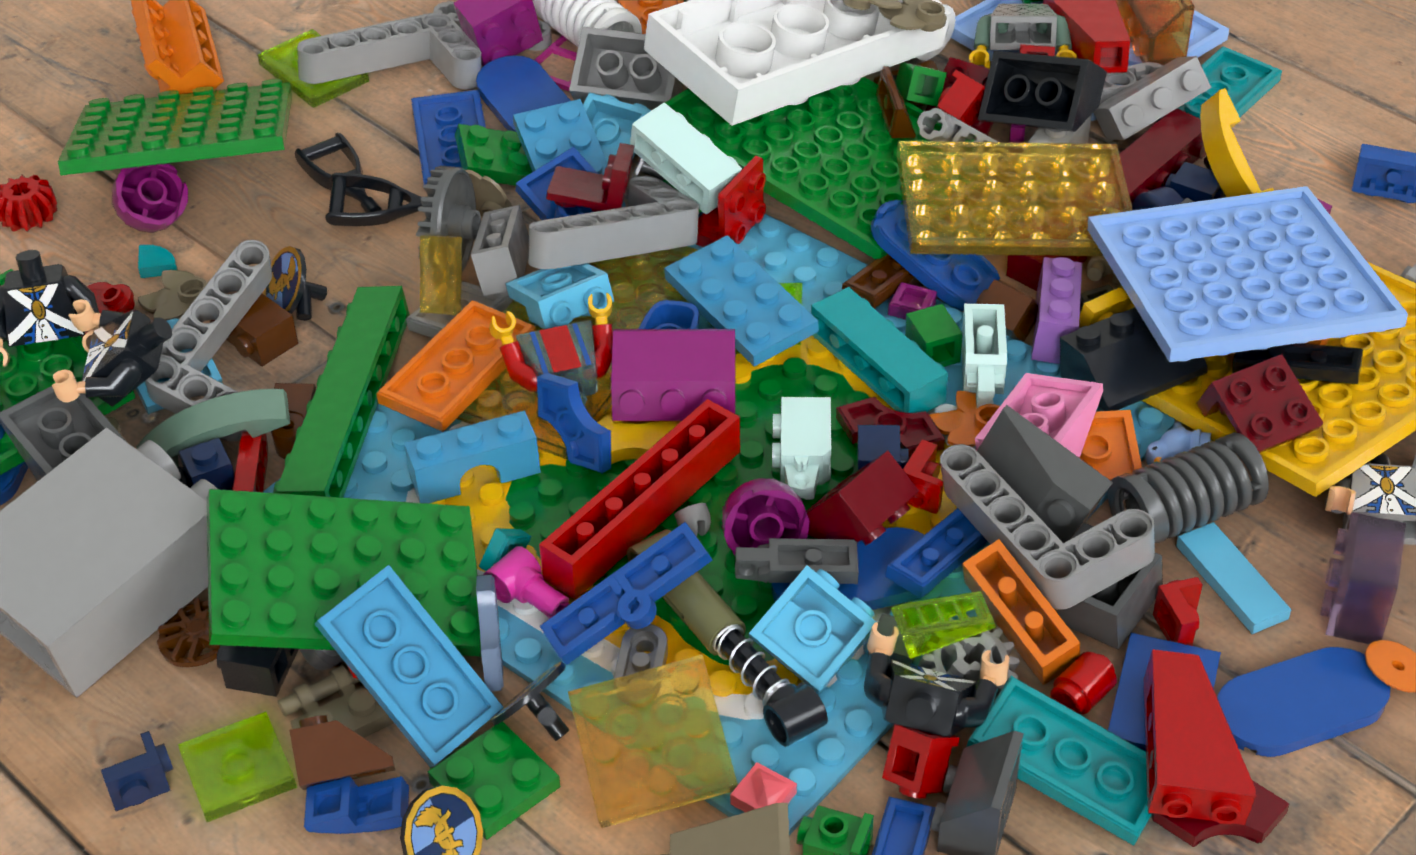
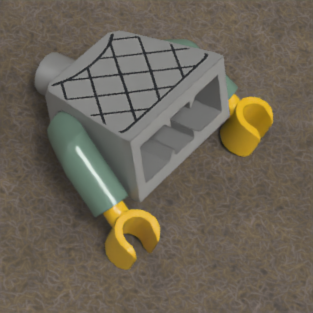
M998 4L993 13L982 16L977 22L973 46L975 50L969 55V63L984 65V67L990 69V58L987 51L1020 50V45L1055 47V50L1058 52L1056 54L1057 57L1077 58V55L1070 50L1072 43L1066 18L1056 14L1047 4Z

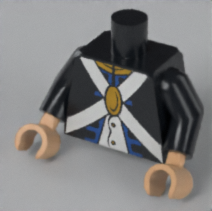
M26 250L17 254L15 258L19 270L8 272L4 285L0 286V352L4 357L3 367H6L10 361L9 353L3 348V342L7 341L9 347L83 336L82 346L89 352L93 331L99 328V325H96L85 334V332L79 331L73 325L68 315L78 314L72 304L80 299L87 300L93 311L99 313L95 294L76 276L68 275L63 265L43 266L39 251Z
M76 300L72 305L78 314L68 315L73 325L82 332L89 331L96 325H99V328L93 331L82 381L77 382L72 371L61 370L53 374L55 384L52 385V388L57 398L62 402H71L77 399L81 393H86V397H99L113 407L156 372L159 367L163 343L171 338L172 329L165 319L157 317L151 320L147 315L138 310H131L127 313L103 310L102 313H95L87 300Z
M878 622L873 624L867 643V649L871 654L868 656L864 691L869 700L881 707L885 721L944 737H951L964 728L978 727L983 724L998 692L997 686H1001L1007 681L1010 659L1008 655L1005 656L1002 663L994 664L990 662L991 650H986L981 658L980 679L974 681L891 660L889 656L893 654L899 630L894 626L891 636H883L877 631Z

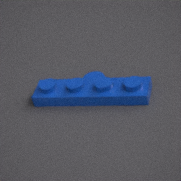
M684 522L540 625V628L559 658L568 665L625 623L633 629H642L648 626L656 616L657 607L655 601L713 561V559L687 523Z

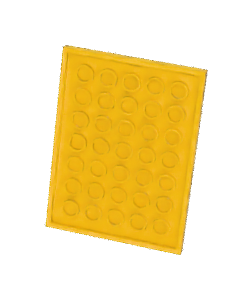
M1370 262L1368 264L1408 313L1406 326L1383 332H1369L1349 335L1344 338H1330L1325 346L1363 349L1358 384L1297 379L1322 419L1323 425L1318 430L1260 453L1267 471L1314 497H1317L1416 431V283ZM1235 353L1224 356L1204 357L1208 366V373L1141 401L1194 430L1201 429V432L1211 433L1213 441L1233 432L1237 433L1227 415H1221L1218 411L1204 417L1196 404L1211 382L1233 374L1232 368Z

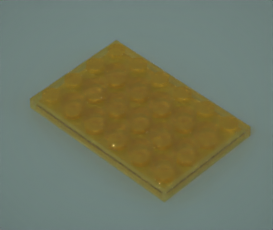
M898 141L897 159L910 254L1103 256L1087 230L1088 217L1133 211L1117 144Z

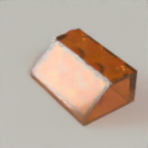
M1116 0L1130 42L1133 45L1134 54L1139 56L1142 63L1155 62L1164 66L1177 57H1187L1195 8L1191 0Z

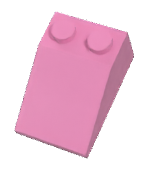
M1025 373L976 436V451L1002 409L1008 405L1080 458L1103 393V383Z

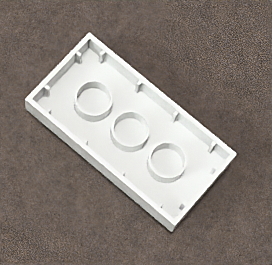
M689 0L648 14L644 50L733 126L787 105L802 104L809 97L840 85H853L862 77L881 71L883 66L891 67L943 48L951 12L945 8L947 20L943 28L933 32H926L921 29L903 30L890 24L891 20L885 18L880 13L878 6L871 4L868 10H858L846 6L843 0Z

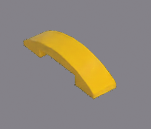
M1226 88L1219 90L1201 105L1200 114L1203 144L1216 180L1226 197L1274 191L1273 187L1264 191L1260 190L1232 131V128L1241 122Z

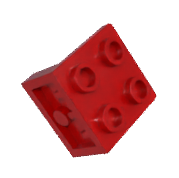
M755 156L719 193L718 207L708 214L703 213L698 218L696 245L705 247L727 235L736 244H740L744 240L746 233L756 223L758 224L762 221L766 212L763 192L766 175L763 173V158Z

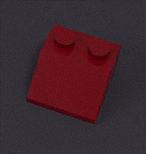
M887 450L842 480L806 510L810 521L808 535L818 539H850L857 542L861 540L866 546L886 531L882 523L887 520L892 524L911 509L906 502L917 494L919 490Z

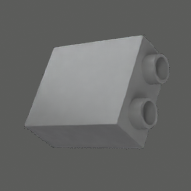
M107 427L0 511V634L76 698L152 635L159 626L172 618L180 608L185 607L208 587L207 496L209 489L217 488L205 479H200L191 488L187 487L179 481L181 475L173 460L158 444L151 440H146L135 449Z

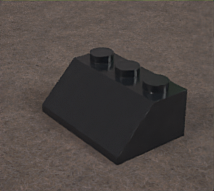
M994 51L978 120L1076 132L1099 107L1107 71L1089 59Z
M1135 307L1113 314L1109 318L1089 326H1083L1074 332L1060 337L1061 378L1103 383V393L1098 407L1103 411L1122 409L1208 373V366L1204 357L1184 362H1169Z

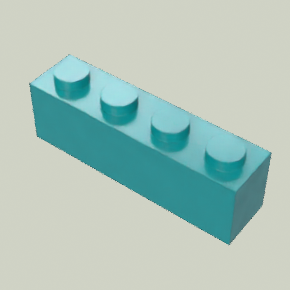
M850 287L811 305V314L818 320L819 332L812 336L895 411L905 413L928 412L946 402L948 372L945 368L930 358L920 349L915 341L907 338L895 327L892 321L885 319L865 298H861Z

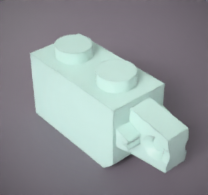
M964 303L962 324L963 391L976 393V405L979 408L985 404H994L993 398L995 394H1004L1007 367L1004 304Z
M781 397V414H773V438H781V443H772V468H781V482L788 484L800 498L806 500L814 499L817 485H823L831 479V397Z

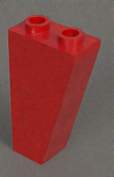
M1043 0V4H1047L1056 14L1066 18L1072 43L1070 50L1076 53L1077 58L1089 59L1107 71V73L1127 72L1130 38L1116 0Z
M1152 649L1144 676L1148 813L1167 815L1172 818L1185 817L1209 820L1220 824L1245 825L1256 797L1255 786L1200 656Z

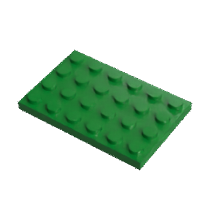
M209 489L207 496L209 645L335 650L314 623L389 565L462 656L482 657L476 595V576L478 574L469 506Z

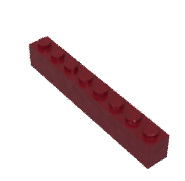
M1175 109L1161 118L1009 246L1006 276L1037 291L1044 257L1054 259L1064 257L1083 264L1088 255L1098 247L1087 230L1088 217L1132 211L1131 205L1140 193L1164 187L1170 174H1176L1184 162L1193 164L1199 158L1203 159L1206 156L1200 118L1180 109Z

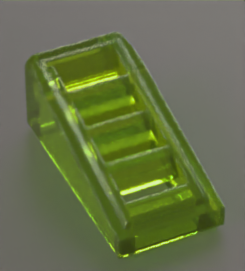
M981 591L909 602L891 607L897 628L910 659L996 628L994 619ZM974 609L977 616L968 618L966 612ZM957 615L958 617L957 620H949L953 616Z

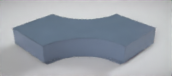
M492 574L476 576V595L484 682L491 692L502 691L504 677L495 578L492 577Z

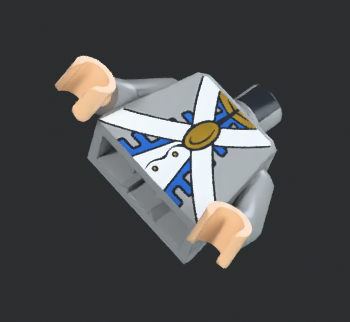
M1381 453L1351 473L1350 477L1342 479L1335 486L1329 488V493L1325 499V511L1333 513L1344 512L1342 541L1416 545V470L1411 466L1390 465L1389 457Z

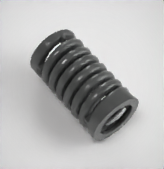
M1233 432L1215 441L1191 448L1187 452L1183 451L1173 457L1170 456L1160 460V462H1154L1146 467L1136 469L1132 473H1125L1111 480L1113 484L1108 489V502L1112 517L1124 511V500L1127 510L1139 509L1150 514L1154 520L1155 543H1160L1167 538L1170 539L1178 536L1179 533L1191 531L1193 527L1198 528L1206 525L1207 522L1219 520L1220 517L1232 515L1234 511L1247 509L1249 505L1254 506L1262 503L1268 494L1269 479L1262 456L1255 445L1241 433ZM1238 456L1242 459V461H1243V462L1245 463V465L1247 466V468H1248V470H1249V472H1250L1252 481H1250L1248 472L1246 471V469H1245L1243 463H1242L1241 460L1238 458Z

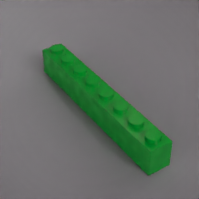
M402 286L357 288L352 302L347 305L343 325L338 327L337 340L333 349L328 352L326 367L323 374L318 376L317 389L313 399L308 401L305 419L302 426L297 428L296 441L291 453L286 455L284 471L280 480L275 482L273 493L344 497L378 405L376 393L386 383L407 326L405 319L410 316Z

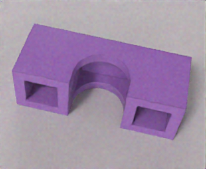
M1044 257L1035 302L1038 305V312L1033 333L1031 360L1060 364V337L1079 329L1082 263L1074 262L1064 257L1055 259Z

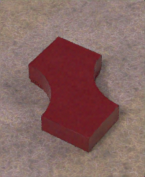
M876 397L836 407V419L852 444L857 443L858 425H900V448H908L909 459L922 439L937 444V451L944 450L945 438L926 411L916 413L895 411L884 406Z
M1253 781L1256 797L1245 825L1220 824L1215 821L1185 817L1172 818L1162 814H1154L1153 821L1192 847L1197 846L1207 838L1218 835L1241 836L1259 844L1265 840L1284 818L1290 803Z

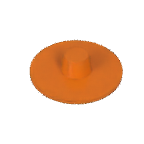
M1389 640L1372 642L1365 651V660L1372 673L1392 688L1404 692H1416V653L1397 642Z

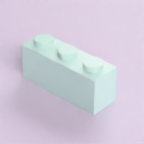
M665 102L632 123L630 145H635L634 152L679 192L697 202L699 209L705 214L718 207L719 193L742 170L734 158L723 153L712 143L708 136L701 134L687 122L681 113L675 112Z

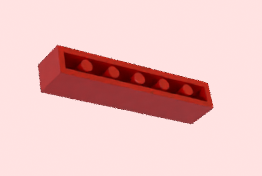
M706 399L539 544L543 580L575 600L580 597L627 554L629 547L641 542L740 453V416Z

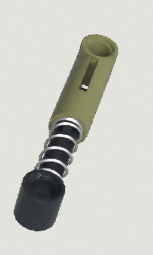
M665 529L627 549L628 562L671 531ZM698 571L662 596L711 654L719 655L722 659L729 660L730 669L735 673L741 674L742 683L753 687L754 697L762 700L766 725L776 741L782 746L787 747L827 724V712L816 691L807 684L798 687L795 684H791L788 679H781L776 673L777 666H770L764 660L765 653L757 652L752 646L753 639H746L744 637L746 630L744 622Z

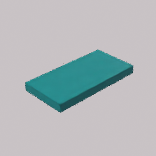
M1222 46L1201 65L1212 88L1177 109L1200 118L1201 105L1219 90L1226 88L1240 118L1281 80L1282 70Z
M1010 676L993 702L986 720L975 729L966 747L1012 731L1024 733L1018 779L1134 846L1153 814L1148 813L1146 752Z

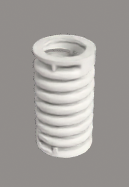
M533 0L536 15L577 47L582 27L642 34L639 19L615 0Z

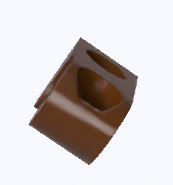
M275 383L274 389H284L287 393L290 415L289 425L271 431L276 453L283 459L292 451L296 441L297 428L302 426L306 416L308 401L312 400L315 394V384Z

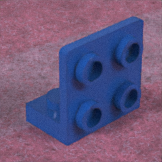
M1362 144L1352 192L1363 193L1367 196L1396 199L1405 203H1416V153Z

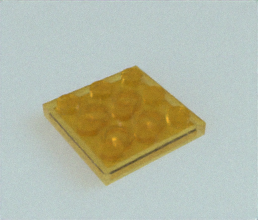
M703 655L568 691L601 828L730 793L738 786Z

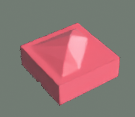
M756 762L730 794V803L743 812L775 803L789 804L797 793V783Z

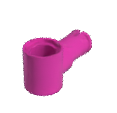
M521 546L513 548L483 574H492V577L495 578L496 596L503 603H510L513 599H517L521 603L528 602L549 619L569 605V598L543 580L541 567L532 553Z

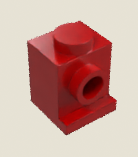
M955 70L952 74L955 82L951 87L946 88L942 92L937 108L972 126L979 116L985 87Z
M894 724L882 778L899 785V792L913 798L925 799L927 793L942 792L952 747L958 746L960 737L955 735L944 737Z

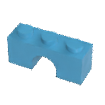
M525 410L404 443L410 479L419 503L429 504L461 495L460 480L462 476L471 468L479 465L493 466L501 483L541 473L537 437Z

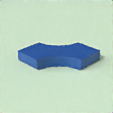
M550 373L538 376V417L549 422L560 434L566 446L568 461L600 473L611 469V430L598 424L588 413L579 393L578 382Z

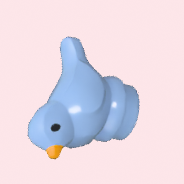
M1174 422L1173 428L1166 431L1160 440L1148 445L1145 455L1148 465L1160 462V460L1170 456L1173 457L1183 451L1187 452L1191 448L1210 442L1211 433L1201 432V429L1191 432L1186 430L1181 422Z

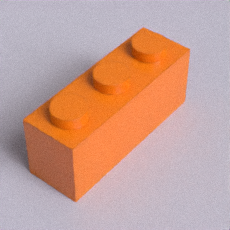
M1000 539L962 563L965 584L997 626L1003 630L1007 639L1014 643V648L1042 685L1060 675L1080 656L1079 640Z

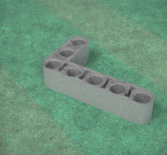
M438 12L302 40L297 46L298 76L300 80L309 84L324 83L430 59L454 87L469 90L477 88L476 78L481 70L480 49L450 16Z
M650 176L633 177L629 179L628 207L532 222L529 225L528 263L530 266L538 269H556L694 245L697 243L699 204L658 178Z
M258 240L241 242L174 325L171 338L163 343L158 369L145 381L148 395L154 403L176 414L206 400L238 392L203 374L201 371L272 279L270 254L264 243ZM231 291H236V292H237V293H234V294H226V293L231 292ZM207 320H215L214 322H211V323H203L204 321H207ZM184 349H193L192 351L186 353L180 352ZM162 378H170L166 382H157L159 379ZM195 396H205L203 399L200 400H190L192 397ZM241 430L222 439L238 441L241 439L242 432L247 430Z
M964 444L953 445L944 450L940 456L943 487L947 497L990 544L1000 539L1043 596L1056 610L1073 607L1144 568L1155 557L1154 520L1150 514L1143 510L1128 509L1063 543L974 448Z

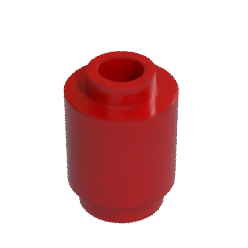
M1089 651L1083 652L1054 680V688L1050 691L1051 699L1078 714H1087L1117 683L1115 668L1112 662L1102 654Z

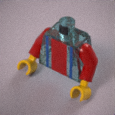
M606 293L607 306L603 309L595 308L593 306L592 294L589 296L588 310L590 315L595 318L596 325L592 326L591 321L588 320L516 335V342H514L512 337L516 324L513 313L506 311L505 319L509 326L506 329L498 327L495 317L492 316L489 327L490 333L494 338L502 342L503 346L499 348L510 379L527 391L535 392L537 396V377L544 373L577 381L579 393L585 405L587 401L586 396L593 395L598 391L597 379L606 375L612 363L613 330L612 324H608L607 319L612 312L611 296Z

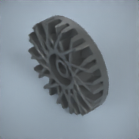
M439 166L435 167V170H430L431 177H428L427 184L423 185L428 197H421L422 206L418 207V211L424 212L426 215L424 221L417 223L419 229L416 236L423 237L422 243L418 247L420 250L418 257L425 260L423 264L424 273L430 274V277L455 279L464 271L469 261L473 242L476 239L481 223L480 212L476 210L475 192L469 174L461 167Z

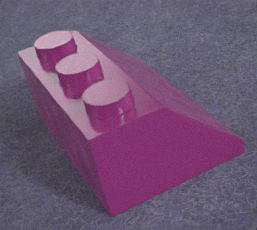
M614 329L611 373L612 421H682L706 399L735 414V329Z

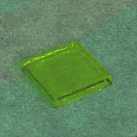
M266 711L177 744L206 822L297 788L294 775Z

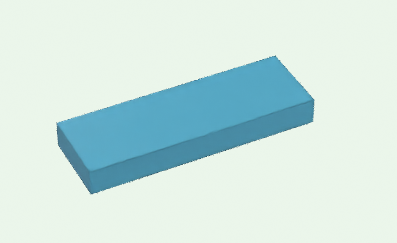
M1214 522L1178 536L1176 547L1251 634L1289 619L1291 608Z

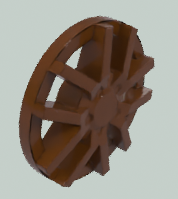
M199 597L193 599L194 604L183 609L180 608L165 625H161L158 628L160 634L157 644L160 652L166 661L178 667H197L217 659V653L221 645H209L208 601H200ZM195 613V617H192L190 619L187 617ZM190 649L188 658H183ZM203 649H212L209 653L201 655Z

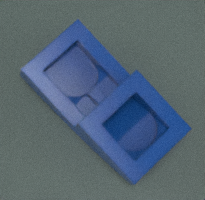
M400 776L358 787L351 777H346L307 787L304 828L308 832L331 834L375 832L399 828L402 826V819L409 806V785Z

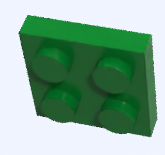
M458 124L455 139L461 166L464 170H472L482 177L487 176L496 183L516 186V182L532 173L517 132L488 129L480 125Z
M504 722L493 726L427 771L429 782L433 787L441 785L455 787L472 799L480 813L483 837L486 840L561 787L559 775Z

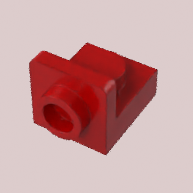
M922 439L903 468L904 472L919 490L906 503L915 508L937 514L941 508L944 484L941 479H938L940 464L936 463L938 445Z
M1198 577L1174 580L1158 587L1152 615L1167 641L1193 646L1195 633L1200 625L1197 607L1203 586Z

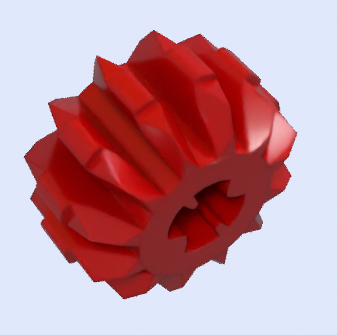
M22 174L18 179L8 178L7 184H0V222L2 226L10 227L12 231L24 228L28 232L32 227L42 228L43 222L53 220V214L58 211L56 206L57 200L48 180L40 179L38 175L26 178Z

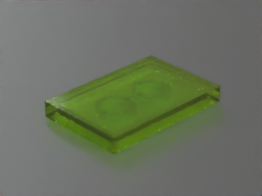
M311 29L265 50L257 56L259 65L275 78L281 79L282 83L290 82L291 90L311 107L315 108L369 82V74L365 73L318 84H309L300 80L298 76V43L305 39L321 36Z

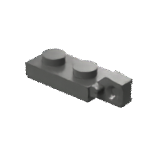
M769 538V544L760 545L758 548L736 547L735 577L738 579L758 580L766 583L768 581L769 583H792L808 565L815 572L819 569L826 571L839 584H858L857 541Z

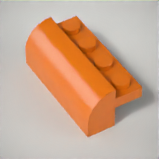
M131 0L133 8L131 11L135 17L136 32L139 35L140 49L145 60L144 67L151 77L158 80L160 92L177 90L179 94L193 93L192 90L195 88L206 86L213 87L214 90L224 82L208 19L203 7L194 0H169L164 6L156 0Z

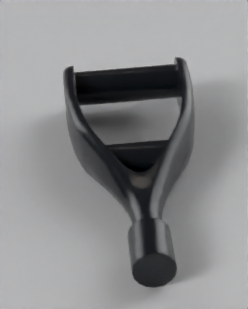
M336 133L335 137L305 149L297 148L295 150V158L302 169L318 184L331 190L332 183L329 181L331 174L320 169L312 162L313 160L341 150L355 168L345 173L363 175L357 153L341 133ZM346 187L345 195L358 200L365 212L382 211L377 202L372 197H368L365 188Z
M334 173L329 179L332 186L329 213L325 215V219L329 224L335 226L385 224L419 212L418 207L422 206L421 196L379 177L352 173ZM346 187L365 188L389 194L388 209L376 212L344 213ZM403 200H405V201H407V202H409V203L406 204V205H403Z

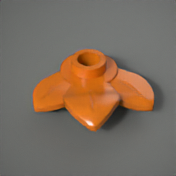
M958 390L956 393L957 410L930 414V417L939 431L944 435H948V444H964L973 447L976 446V436L1000 406L985 404L977 408L976 393Z

